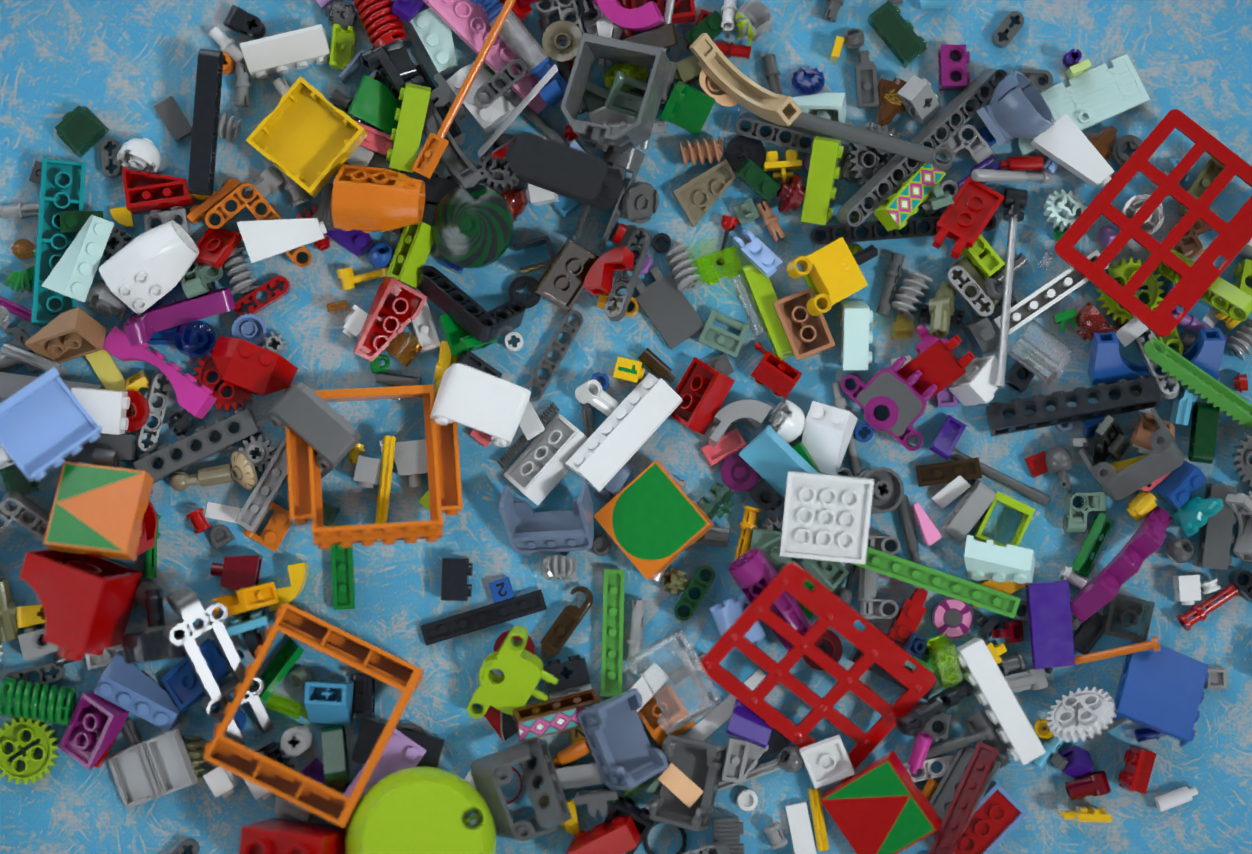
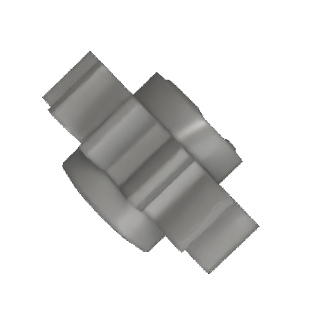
M252 435L250 437L251 442L243 440V444L246 446L245 448H238V450L244 452L250 458L255 470L258 467L260 472H264V465L268 466L269 460L273 458L271 452H274L276 448H269L272 441L266 440L263 442L264 436L260 435L257 441L256 437ZM259 449V452H262L261 457L257 456L255 459L256 456L253 455V452Z

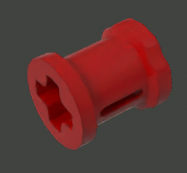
M203 508L186 515V518L190 519L195 529V535L212 527L203 514Z

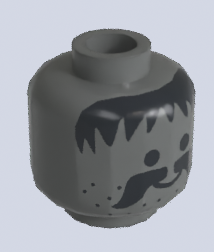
M336 0L332 5L329 4L327 6L325 16L328 17L330 26L339 24L341 29L346 30L348 26L354 27L358 13L355 11L354 5Z

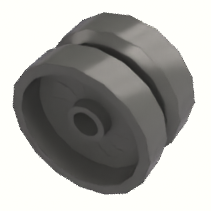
M886 467L866 469L855 476L857 478L874 479L870 515L891 512L901 503L904 495L903 482L900 476L892 469Z

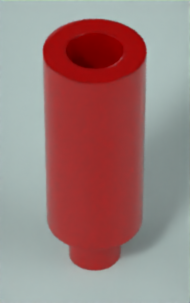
M1008 156L1007 160H1000V168H1007L1008 171L1042 170L1043 156Z

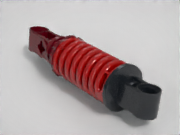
M353 0L373 48L379 45L385 50L404 82L414 78L417 75V71L407 52L412 46V41L406 37L407 32L403 29L400 17L391 12L394 2L392 0Z

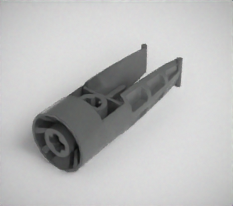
M608 146L602 159L612 165L610 168L620 172L623 183L625 181V171L633 174L627 187L629 188L636 179L645 154L635 148L625 154H620L613 151V146ZM625 188L621 191L600 243V252H603V248L622 213V200L626 192ZM584 204L575 234L572 237L574 241H577L592 207L590 205Z

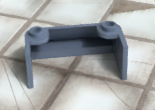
M582 480L579 497L573 500L572 510L533 512L532 506L528 502L523 500L514 501L509 485L504 486L499 510L513 551L519 554L585 551L592 547L594 540L593 502L587 480Z

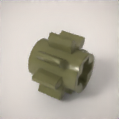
M671 568V572H666L662 577V584L666 587L664 591L679 595V591H684L688 586V579L685 577L686 572Z

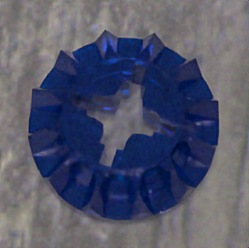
M809 65L805 69L800 67L799 71L793 74L792 86L800 94L813 95L824 87L825 78L823 72L818 71L817 67L814 69L810 68ZM805 77H808L809 79L812 78V84L808 80H805Z

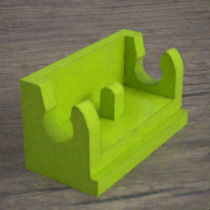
M333 24L329 61L331 70L343 71L354 58L356 31L351 26L343 30L339 24Z

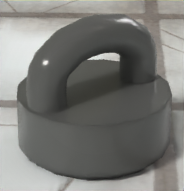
M852 28L843 34L847 49L855 50L864 45L863 30Z

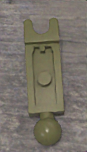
M1209 156L1187 192L1198 200L1225 166L1212 156ZM1180 205V213L1184 216L1188 210Z

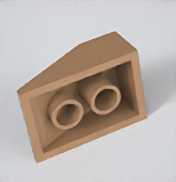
M78 307L61 313L29 338L25 345L41 357L57 363H63L103 350L106 328Z

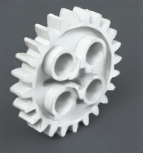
M1086 687L1084 691H1081L1078 688L1076 693L1069 691V696L1062 695L1063 700H1055L1057 705L1050 706L1052 711L1047 712L1048 718L1046 720L1053 736H1057L1059 740L1065 739L1066 742H1069L1073 739V742L1076 743L1081 738L1084 742L1087 736L1093 739L1094 733L1100 735V729H1108L1106 724L1113 723L1111 718L1116 717L1114 711L1117 709L1112 697L1108 692H1104L1103 689L1098 691L1094 687L1090 691Z

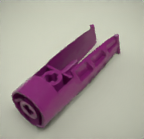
M760 548L747 551L728 567L729 574L751 603L777 575ZM786 590L770 606L773 612L802 635L811 627L809 620L796 599ZM767 625L788 651L794 646Z

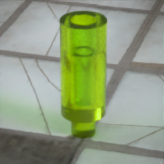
M275 694L270 695L266 708L297 719L300 716L308 718L307 711L303 708L304 704Z

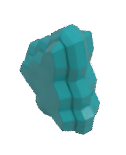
M1190 496L1189 500L1181 506V509L1174 512V520L1189 537L1197 533L1199 528L1207 523L1209 517L1216 515L1224 507L1223 500L1212 497L1203 499L1199 496Z

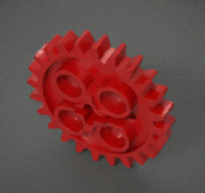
M203 353L205 361L198 360L201 368H194V370L199 375L193 377L199 381L196 384L200 387L204 384L213 391L211 395L217 398L211 408L217 404L218 411H221L223 406H225L227 412L230 411L231 406L238 410L239 404L244 408L246 407V400L253 402L250 397L251 395L258 396V394L223 381L211 355L208 356ZM212 373H217V381L214 383H209V375ZM221 385L217 391H214L216 387ZM230 387L233 389V393L230 397L226 398L223 396V391Z

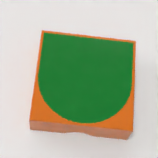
M658 460L649 465L593 515L646 580L656 578L675 561L684 549L693 545L715 525L698 504L686 495L680 483L664 464Z

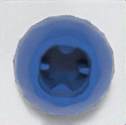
M383 242L373 245L368 253L370 263L379 269L389 267L394 256L393 248Z

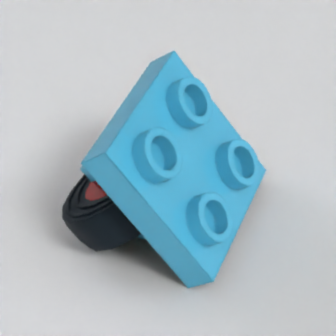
M265 607L253 610V614L245 616L243 613L232 617L233 620L229 621L225 628L229 636L238 634L243 649L248 648L254 659H256L254 653L259 644L263 645L267 638L264 636L267 630L266 625L274 617L273 612H269V609L265 610Z

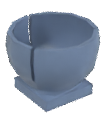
M1018 71L1006 75L996 86L990 105L983 106L976 111L1000 146L1011 142L1015 138H1033L1048 130L1054 122L1051 110L1041 93L1033 83L1030 84L1031 81L1023 73Z

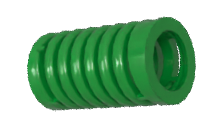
M5 677L0 688V715L8 717L15 715L16 718L23 717L26 720L32 719L33 721L40 719L41 722L48 721L52 724L56 722L58 725L68 726L73 715L77 691L76 688L62 686L54 709L58 692L57 685H52L50 689V685L47 683L42 687L40 682H36L34 685L32 681H28L25 686V680L21 679L17 683L16 678ZM66 693H69V694H68V698H67V702H66V703H63V702H64V698H65V694H66Z

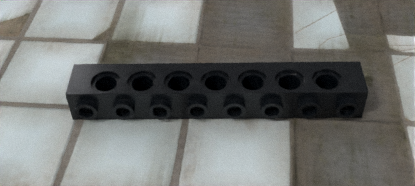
M1144 375L1136 380H1118L1114 384L1100 383L1091 388L1078 387L1073 391H1056L1052 395L1047 396L1038 394L1025 400L1016 398L1008 403L994 402L986 406V417L990 436L992 437L1159 407L1161 397L1156 377ZM1138 391L1141 395L1133 396L1130 392ZM1115 394L1119 399L1112 400L1109 395ZM1095 398L1098 400V403L1092 404L1088 399ZM1074 402L1077 404V406L1071 408L1067 405V403ZM1054 406L1056 410L1048 411L1046 407ZM1031 409L1035 411V414L1027 415L1025 411ZM1011 413L1014 415V418L1007 419L1003 415Z

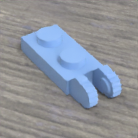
M745 228L742 231L743 236L749 241L747 245L738 236L732 238L733 243L738 247L742 255L767 278L784 266L783 261L757 237L755 238L749 229Z

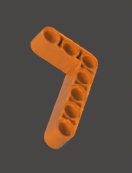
M244 183L206 214L205 223L210 228L220 229L245 208H248L258 221L281 220L282 218L254 185ZM246 187H251L253 190V196L249 199H245L242 195ZM231 200L237 203V209L234 212H229L226 209L227 203ZM264 203L267 206V212L264 215L257 214L256 207L258 204ZM213 214H218L221 217V222L216 226L210 222ZM306 246L285 252L299 267L309 266L313 259L311 252ZM300 252H305L308 255V261L304 264L299 263L297 260V255Z

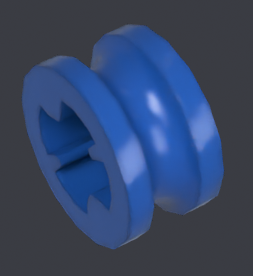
M859 424L854 429V437L859 442H867L873 437V428L869 424ZM862 427L866 428L865 431L869 430V435H866L865 439L861 438L862 435H858V431H861Z

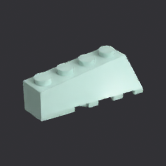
M91 215L41 286L85 302L114 223Z

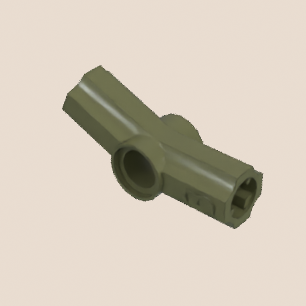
M948 281L942 282L937 288L935 297L929 300V312L931 315L929 333L932 337L943 339L949 335L950 317L954 315L956 291Z
M0 577L1 643L17 640L19 635L15 618L16 608L14 600L11 598L7 577Z

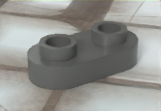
M1016 70L1023 73L1031 81L1030 84L1033 83L1039 92L1048 90L1053 83V76L1047 70ZM1038 79H1043L1044 85H1040Z

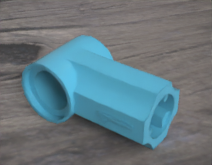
M1179 383V393L1173 398L1171 423L1188 426L1192 403L1196 402L1199 394H1194V389L1188 390L1187 385L1182 386Z

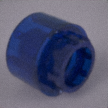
M200 320L189 321L178 326L174 334V343L178 351L183 355L201 357L213 350L216 343V334L207 322ZM194 333L198 336V341L196 344H194L192 341V336Z

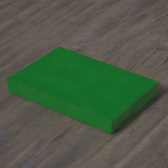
M363 75L348 114L391 135L392 128L397 129L398 121L394 119L396 109H401L402 102H398L393 97L385 84L367 75Z

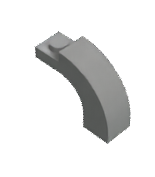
M1237 493L1236 495L1227 494L1225 502L1235 512L1239 524L1238 537L1233 552L1241 561L1252 562V498L1243 493Z

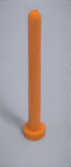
M1155 636L1151 637V641L1075 656V665L1154 649L1155 652L1161 651L1159 640Z

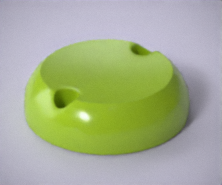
M422 766L401 769L376 782L357 803L350 817L346 834V854L496 853L494 820L483 797L469 782L460 776L435 767ZM468 813H473V814H474V815H472V816H470V817H468V818L465 819L466 814H468ZM473 820H476L475 824L473 825L467 824Z

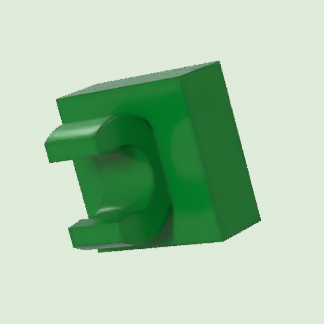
M1075 308L1052 316L1054 324L1060 323L1059 329L1061 332H1065L1064 324L1066 322L1071 324L1072 329L1076 328V322L1073 320V318L1077 317Z

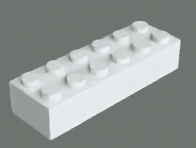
M974 637L953 649L955 655H953L955 662L959 667L962 666L966 672L963 674L964 678L975 688L976 692H974L977 701L985 706L987 717L997 727L996 732L1000 739L1006 743V753L1009 758L1025 765L1045 754L1046 751L983 639Z

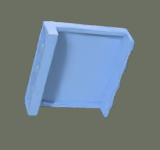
M55 367L0 404V445L29 482L34 479L36 481L41 480L47 475L46 471L51 467H54V469L58 468L65 462L64 458L69 454L72 456L76 455L83 449L82 445L89 441L91 444L101 437L99 434L102 431L101 425L98 426L61 380L59 372Z

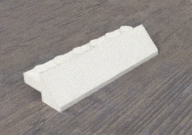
M648 373L565 464L569 469L581 476L583 480H587L591 487L600 492L683 401L682 398L662 378L658 379Z

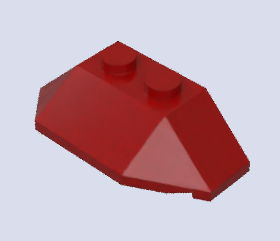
M219 337L211 354V358L223 381L261 396L290 388L298 370L296 366L280 354L240 338Z

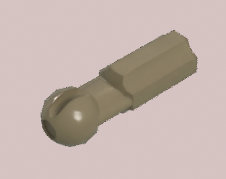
M231 464L200 468L198 472L194 473L174 472L170 478V485L177 491H184L193 485L200 484L202 487L234 482L231 475Z

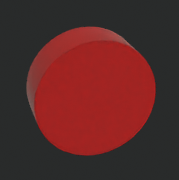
M619 224L612 242L620 244L627 230L626 225Z

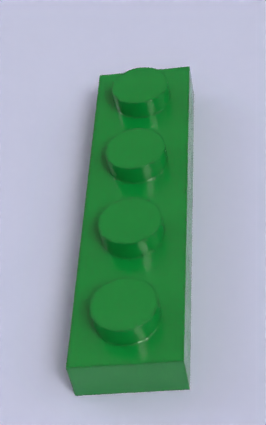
M334 525V526H330V527H335V526H351V525ZM340 544L331 545L333 610L356 609L353 547L340 548Z

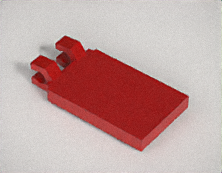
M968 176L953 198L954 203L947 207L937 222L936 231L938 233L933 239L932 246L939 250L946 237L951 239L956 244L952 248L950 256L957 260L964 248L969 249L974 246L1004 201L1005 196L980 182L973 181Z
M956 334L945 343L939 339L902 366L897 372L907 380L912 373L920 370L922 375L913 386L923 394L928 387L935 384L938 389L932 397H934L966 373L964 367L971 363L975 356L969 351L958 360L956 359L951 350L962 341Z

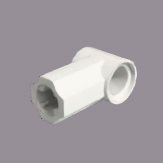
M590 380L575 390V397L580 403H589L606 416H609L618 406L617 400L604 392L597 380Z

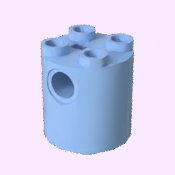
M745 594L737 596V601L733 597L723 601L724 606L720 603L709 608L720 636L728 630L751 604ZM760 620L744 635L756 646L766 636ZM734 646V648L732 649V650H736V651H738V652H741V651H740L739 649H737L735 646Z

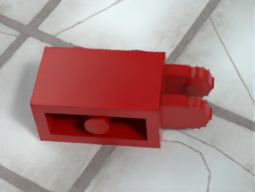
M925 588L915 589L910 599L904 598L886 636L903 645L907 644L912 632H916L927 609L923 606L926 597H928Z

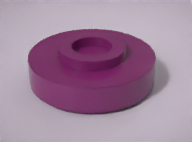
M737 452L724 460L720 474L723 483L730 490L745 492L752 489L758 483L760 475L739 455L740 452Z

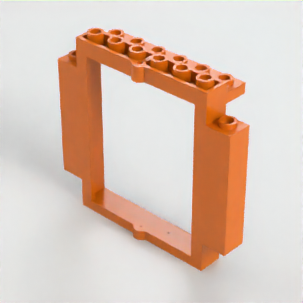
M434 385L314 391L325 402L423 397L431 521L324 527L321 468L318 467L316 462L318 452L286 425L290 521L295 522V525H306L308 521H312L313 545L318 546V549H329L331 545L340 544V548L353 547V543H361V546H374V542H383V545L396 544V541L404 540L405 544L417 543V539H426V542L439 541L438 538L443 537L442 513L445 512L446 516L458 515V512L462 511L463 505L457 422L448 423L444 426L437 424L435 419L430 418L435 402Z

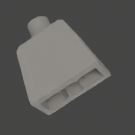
M426 439L395 442L394 460L399 476L409 477V488L422 487L421 475L428 474Z

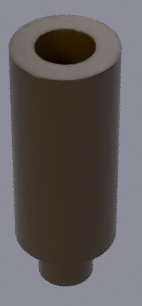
M649 348L638 357L658 378L666 379L670 384L675 380L676 377L671 373L672 369Z

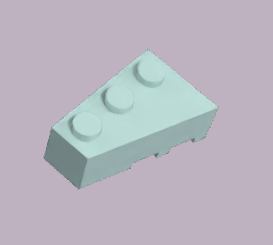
M431 8L417 14L410 21L437 72L445 77L458 70L459 65L452 29Z
M841 300V367L843 370H868V364H872V351H869V343L873 341V333L869 331V323H873V310H870L865 300Z
M967 535L964 559L968 579L976 581L994 580L996 582L1009 581L1019 584L1033 582L1034 550L1010 544L1002 547L994 545L992 540L987 539L985 543L973 540L974 536Z

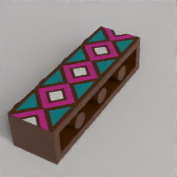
M595 689L513 709L515 730L520 742L581 727L578 713L600 703V699Z

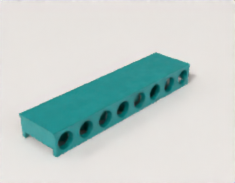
M42 158L30 325L46 326L61 313L77 308L76 299L41 285L78 234L60 233L59 212L83 211L86 162Z

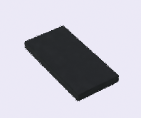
M362 719L351 761L363 764L367 762L386 724ZM396 727L401 733L427 750L416 767H438L445 739Z

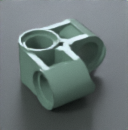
M193 262L181 282L186 297L191 299L209 292L207 283L222 277V266L218 269Z
M1087 492L1069 493L1064 498V532L1086 533L1088 513H1106V493ZM1074 497L1079 498L1080 503L1078 507L1073 505Z

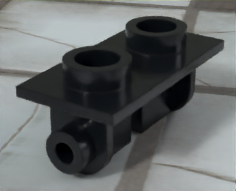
M184 409L180 413H174L169 418L168 426L170 430L175 427L173 432L180 436L181 434L184 435L194 426L189 420L191 417L196 422L200 418Z

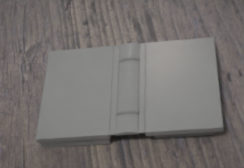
M179 728L107 756L115 784L118 787L126 809L198 783Z

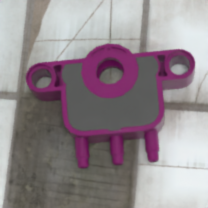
M902 355L889 368H883L877 372L868 383L856 374H848L841 381L842 390L864 409L865 420L869 426L876 430H887L909 451H916L921 447L924 441L923 435L913 424L924 413L927 401L933 396L938 387L932 384L921 394L913 386L922 375L920 370H916L906 380L897 372L906 361V358ZM848 378H853L856 381L857 386L855 389L847 387L846 381ZM876 406H887L890 411L889 417L887 419L878 418L875 414ZM911 435L917 436L919 444L916 446L910 445L908 437Z

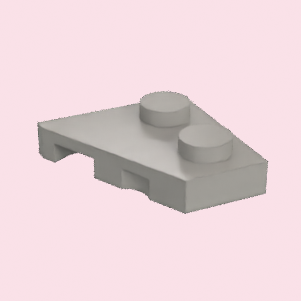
M728 737L720 779L742 784L747 778L749 771L757 765V761L764 751L768 750L769 745L764 749L745 740Z

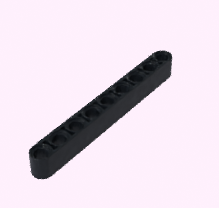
M941 216L907 219V232L904 235L900 234L897 229L887 231L885 236H880L877 233V227L882 225V223L874 221L862 222L859 225L866 230L864 238H859L856 235V230L859 226L853 227L844 224L815 227L811 230L809 238L815 245H828L837 240L835 232L838 228H842L845 231L844 240L846 243L936 236L938 233L936 231V224ZM995 216L992 217L989 226L983 232L995 228L997 222ZM921 221L928 225V230L925 233L920 232L918 228ZM817 230H821L825 234L822 242L817 241L814 237Z

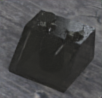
M1117 594L1116 597L1104 605L1103 634L1139 643L1146 642L1155 602Z

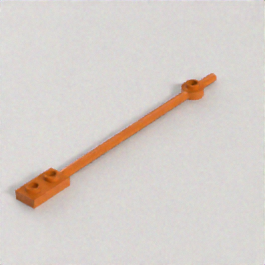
M506 0L441 127L437 134L430 132L411 169L416 173L429 179L431 178L449 143L444 137L516 0Z

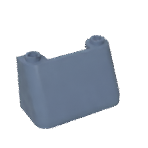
M637 688L627 690L578 713L580 725L601 776L607 787L611 790H630L669 767L664 751L651 747L641 723L637 709L642 707L643 699Z

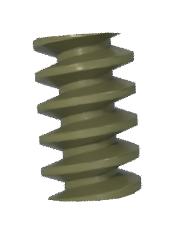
M184 735L182 738L187 740V743L184 744L198 781L202 780L204 775L199 772L205 770V766L201 765V763L206 762V760L201 755H204L203 746H206L208 741L203 739V737Z

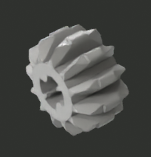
M563 555L546 557L543 559L542 564L543 577L550 581H570L576 578V559Z

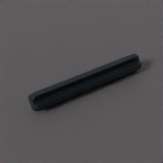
M422 64L415 66L417 75L422 76L425 81V87H430L432 93L436 87ZM439 98L432 100L433 104H435L439 100ZM447 106L435 107L444 121L449 109ZM453 120L448 131L454 139L459 137L462 132L456 121Z

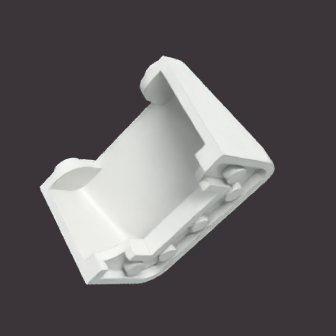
M455 363L444 371L430 418L435 419V422L440 425L446 426L448 423L457 422L491 435V440L494 441V445L506 447L513 440L529 402L531 391L469 366Z

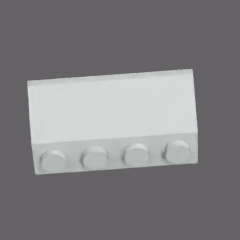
M322 24L240 43L248 71L256 79L266 78L268 74L272 73L284 74L293 68L305 69L314 63H317V65L326 64L330 60L331 46Z
M557 413L545 427V430L534 439L503 475L538 506L570 470L565 463L585 443L588 437L560 413Z

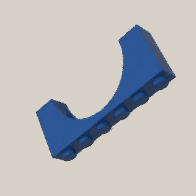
M1199 329L1194 343L1182 355L1216 380L1219 377L1226 341L1221 329ZM1115 331L1093 333L1088 376L1092 385L1100 383L1114 384L1122 379H1127L1128 381L1136 380L1144 375L1152 377L1147 366L1134 364L1120 354L1119 341ZM1162 367L1155 369L1158 375L1166 374V372H1162Z

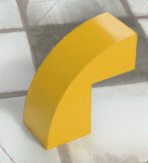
M308 562L288 565L291 586L276 589L279 603L269 605V612L277 610L279 606L283 607L285 602L291 604L301 594L308 577Z

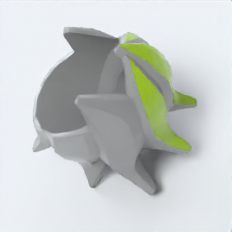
M753 0L745 2L738 8L734 29L738 28L739 30L737 41L748 36V46H750L753 38L754 42H756L758 36L766 31H772L773 19L771 11L764 3Z

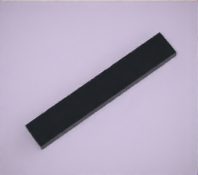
M540 589L427 623L420 627L425 644L428 646L547 610V606Z

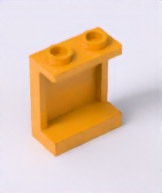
M274 582L236 591L237 593L211 599L227 608V617L279 603ZM218 607L212 610L214 616H216L219 612Z

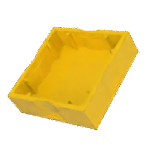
M300 76L280 99L277 107L250 134L246 142L315 198L341 168L342 164L347 161L364 141L368 133L346 113L327 101L323 94Z

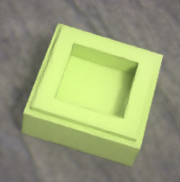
M1087 59L1069 67L1065 72L1067 78L1070 79L1086 72L1091 67V63Z

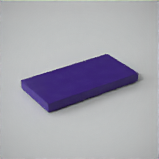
M1069 581L1026 584L1033 669L1075 665Z

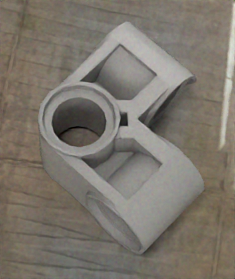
M972 125L962 126L942 146L950 149L953 152L954 158L967 149L966 151L976 165L994 154L985 139L981 137L977 129ZM966 129L974 131V137L971 140H964L963 132Z

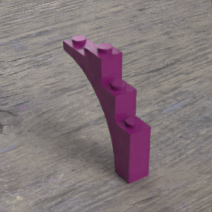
M1157 505L1146 516L1137 531L1111 562L1073 597L1070 602L1071 612L1082 622L1086 621L1116 597L1121 585L1139 571L1144 560L1162 546L1167 536L1165 531L1172 520L1167 511Z

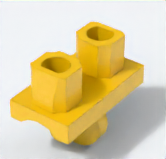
M787 150L785 152L786 161H778V151H767L763 171H780L773 173V179H781V184L783 182L786 183V178L794 176V172L786 171L801 170L802 160H799L797 150Z

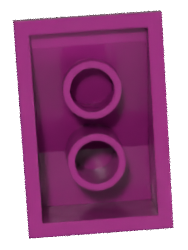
M94 691L83 693L58 748L85 768L91 770L122 730L129 711L94 694Z

